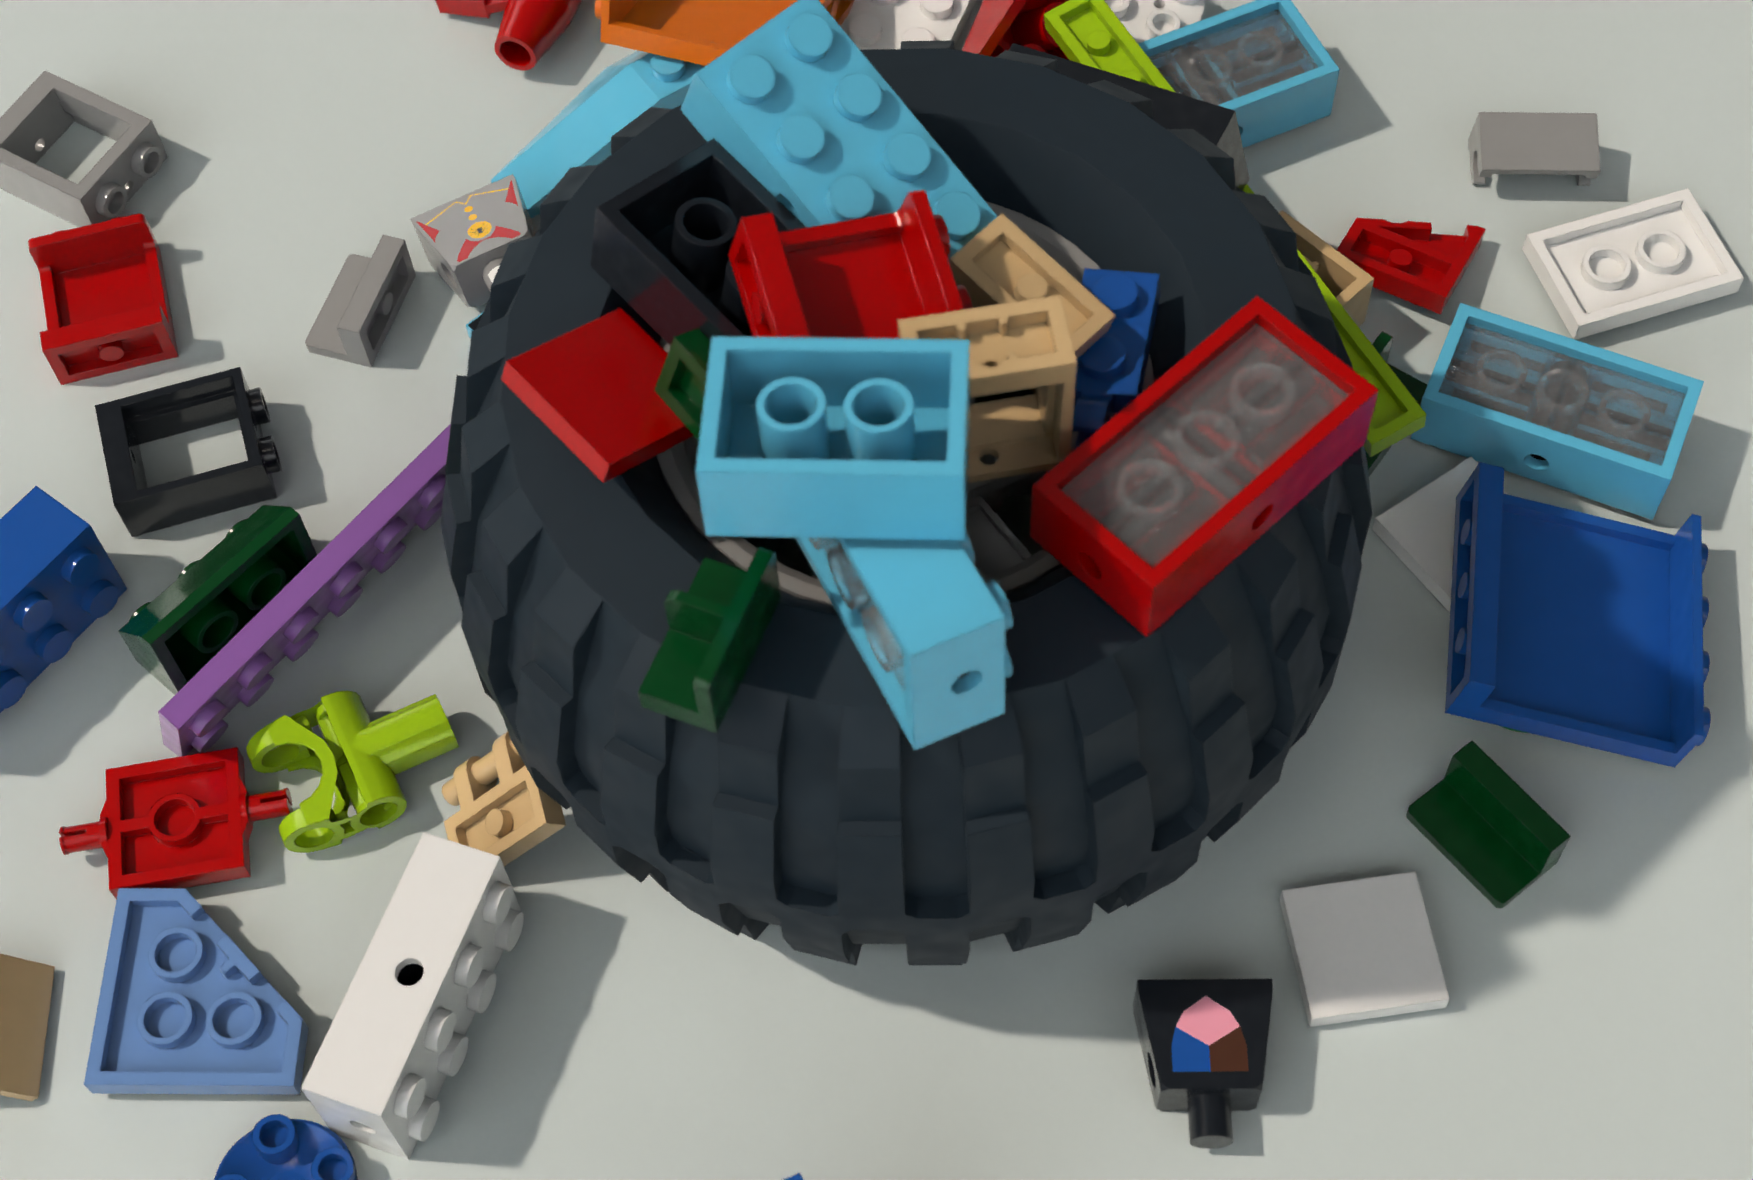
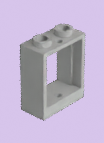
M45 70L0 117V189L78 227L108 221L120 215L126 203L148 178L153 177L158 172L161 164L167 158L152 120ZM74 121L117 141L79 184L36 165L38 160Z

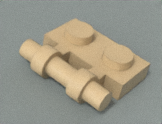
M508 732L494 741L491 752L482 758L472 756L455 768L454 777L442 786V794L445 800L453 806L460 805L461 809L444 821L448 840L499 856L504 866L566 826L561 805L536 786L512 743Z

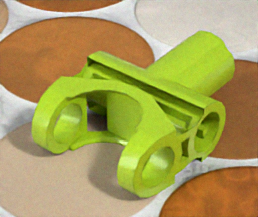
M348 690L337 691L321 697L322 701L314 707L296 713L291 717L283 715L256 732L249 740L246 751L252 768L257 772L273 773L288 769L291 772L299 769H310L322 773L319 786L313 794L299 803L300 808L287 815L278 827L283 844L289 851L310 853L342 844L343 839L351 837L367 828L378 827L380 829L392 823L404 813L407 808V801L395 775L459 747L436 694L371 722L364 703L356 692ZM319 725L325 741L314 734L312 727ZM335 793V801L332 809L331 805L333 800V794ZM350 800L357 814L351 817L347 814Z

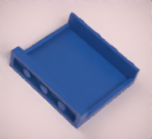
M1479 462L1456 496L1445 713L1675 768L1695 746H1700L1704 742L1711 722L1710 710L1704 707V682L1709 672L1710 657L1707 651H1703V627L1708 617L1709 601L1707 597L1702 596V574L1708 560V547L1702 543L1701 516L1692 514L1675 535L1504 494V468Z

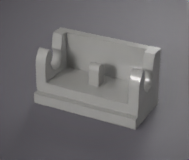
M1479 112L1468 138L1473 185H1485V177H1491L1492 174L1576 175L1578 186H1590V178H1597L1601 171L1597 113Z

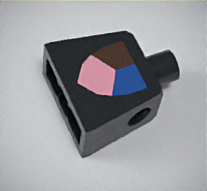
M1272 979L1137 980L1133 1001V1014L1155 1107L1160 1111H1188L1190 1144L1194 1147L1221 1148L1232 1144L1231 1111H1249L1257 1107L1264 1081L1273 992Z

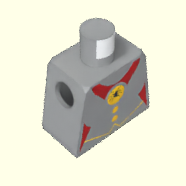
M513 174L411 218L431 266L467 307H478L489 301L490 287L508 245L535 235L532 220Z

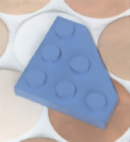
M119 888L84 1080L86 1088L92 1094L300 1095L309 1030L303 1018L286 999L284 1000L259 969L232 939L221 930L186 888Z

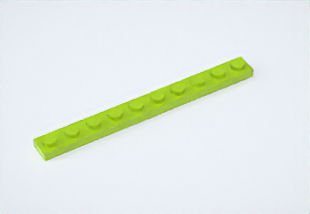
M1068 0L1044 14L1045 29L1069 60L1175 92L1104 0ZM1246 184L1243 191L1245 193L1255 194L1248 186V184ZM1297 249L1298 256L1312 272L1313 277L1316 278L1352 363L1353 370L1379 389L1364 444L1366 452L1372 457L1425 427L1426 413Z

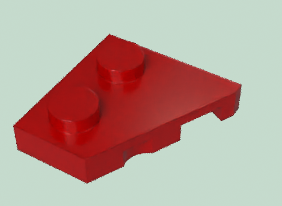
M1356 218L1337 251L1374 277V288L1441 315L1477 253L1486 229L1467 225L1463 236L1431 234L1432 226L1429 222L1407 221L1404 223H1392L1385 219Z

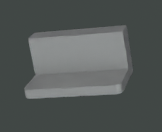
M382 235L371 258L351 254L347 257L305 340L309 352L372 367L416 276L404 239Z

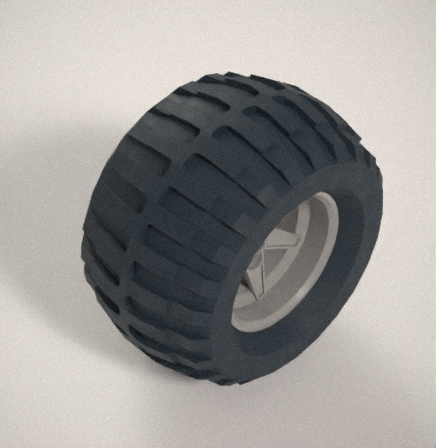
M954 40L901 41L900 49L860 50L997 216L1003 213L1079 283H1082L1084 268L1160 274L1161 294L1142 392L1256 296L1263 299L1353 369L1316 278L1313 277L1312 272L1298 256L1296 233L1265 196L1245 193L1236 186L1234 158L1193 129H1166L1157 123L1153 118L1152 99L1106 80L1084 84L1058 73L1057 60L1008 50H1005L997 57L955 50ZM682 105L673 109L650 107L611 137V155L599 165L571 167L540 205V229L531 238L508 245L490 287L489 301L476 330L471 332L467 376L457 375L440 525L450 575L463 613L461 627L483 689L497 704L510 739L536 786L566 810L571 807L577 826L619 867L642 883L650 875L666 892L669 891L674 898L689 910L737 936L741 932L756 940L769 924L781 926L783 939L793 950L856 966L862 944H906L909 965H962V963H967L970 953V941L1004 933L1013 952L1078 935L1091 922L1094 902L1109 914L1125 904L1129 907L1177 880L1197 862L1203 839L1208 836L1213 842H1216L1279 782L1283 764L1290 748L1306 734L1332 687L1352 616L1362 568V552L1372 517L1368 465L1364 445L1148 637L1142 634L1044 548L1032 555L996 514L1004 503V497L1032 494V485L1050 470L967 483L966 532L975 555L974 566L984 583L994 580L999 584L1007 598L1013 616V627L1006 630L1005 646L1011 659L1013 673L1005 678L1004 714L915 751L815 572L813 571L810 577L777 562L781 600L718 732L714 733L643 708L640 704L638 690L669 630L664 606L671 590L688 592L704 557L747 571L757 548L741 536H706L695 472L699 441L695 436L603 483L501 380L507 360L618 308H622L667 353L669 352L671 346L591 267L596 208L707 143L680 110ZM1022 389L971 397L970 404L1034 395V393L1030 389ZM1072 432L1071 452L1075 450L1078 432ZM991 454L983 455L980 458V461L986 465L994 464L998 460Z

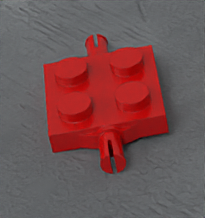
M238 747L105 769L106 801L99 821L60 827L59 834L61 837H59V842L64 855L103 848L108 858L109 890L116 900L119 888H189L251 877L249 838L253 830L254 821L289 815L293 812L291 807L293 806L292 798L288 788L249 795L245 786L244 758Z

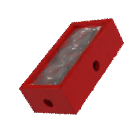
M1256 296L1032 485L1030 537L1142 634L1148 637L1365 444L1379 389L1263 299Z

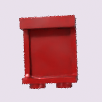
M924 189L908 192L901 208L893 213L778 232L772 212L742 217L728 254L753 337L898 339V320L973 308L966 288L963 285H956L948 261L950 239L946 223L941 215H933Z
M138 213L125 217H116L100 223L57 231L49 235L32 238L28 241L29 252L40 274L48 329L40 332L42 351L61 385L179 357L160 248L144 214Z

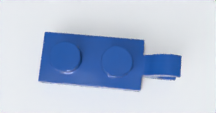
M1084 268L1081 284L1115 314V318L1110 329L1076 359L1077 372L1072 432H1078L1075 449L1112 419L1114 413H1119L1142 393L1161 294L1160 274Z

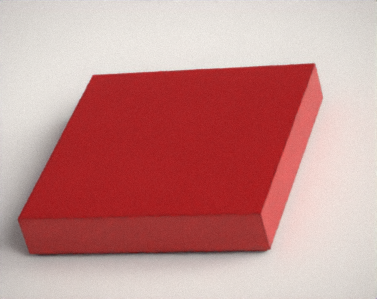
M618 308L506 361L501 380L603 483L694 436L654 390L668 353L622 308Z

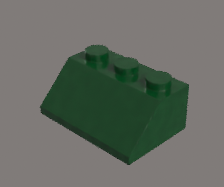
M261 506L248 519L236 523L229 530L225 539L203 558L186 566L178 579L157 598L139 607L133 613L129 622L118 631L136 661L174 695L317 556L300 514L292 507Z

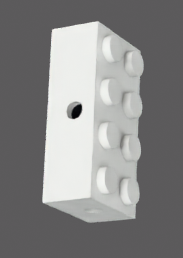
M423 832L301 1086L304 1094L329 1129L335 1134L409 1160L417 1141H426L432 1133L440 1109V1103L436 1100L447 1075L453 1077L460 1070L468 1049L469 1041L468 1037L465 1036L475 1013H483L490 1004L497 981L494 970L503 950L511 951L515 947L523 928L524 914L521 912L513 886L499 856Z

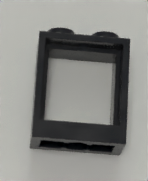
M240 367L95 405L113 504L131 537L277 497L272 473L282 471L281 463L272 436L263 437L261 424L270 422L269 411L261 388L250 389ZM239 418L248 461L147 487L139 444Z

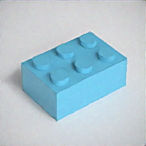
M712 336L695 471L706 536L965 540L970 431L969 340Z

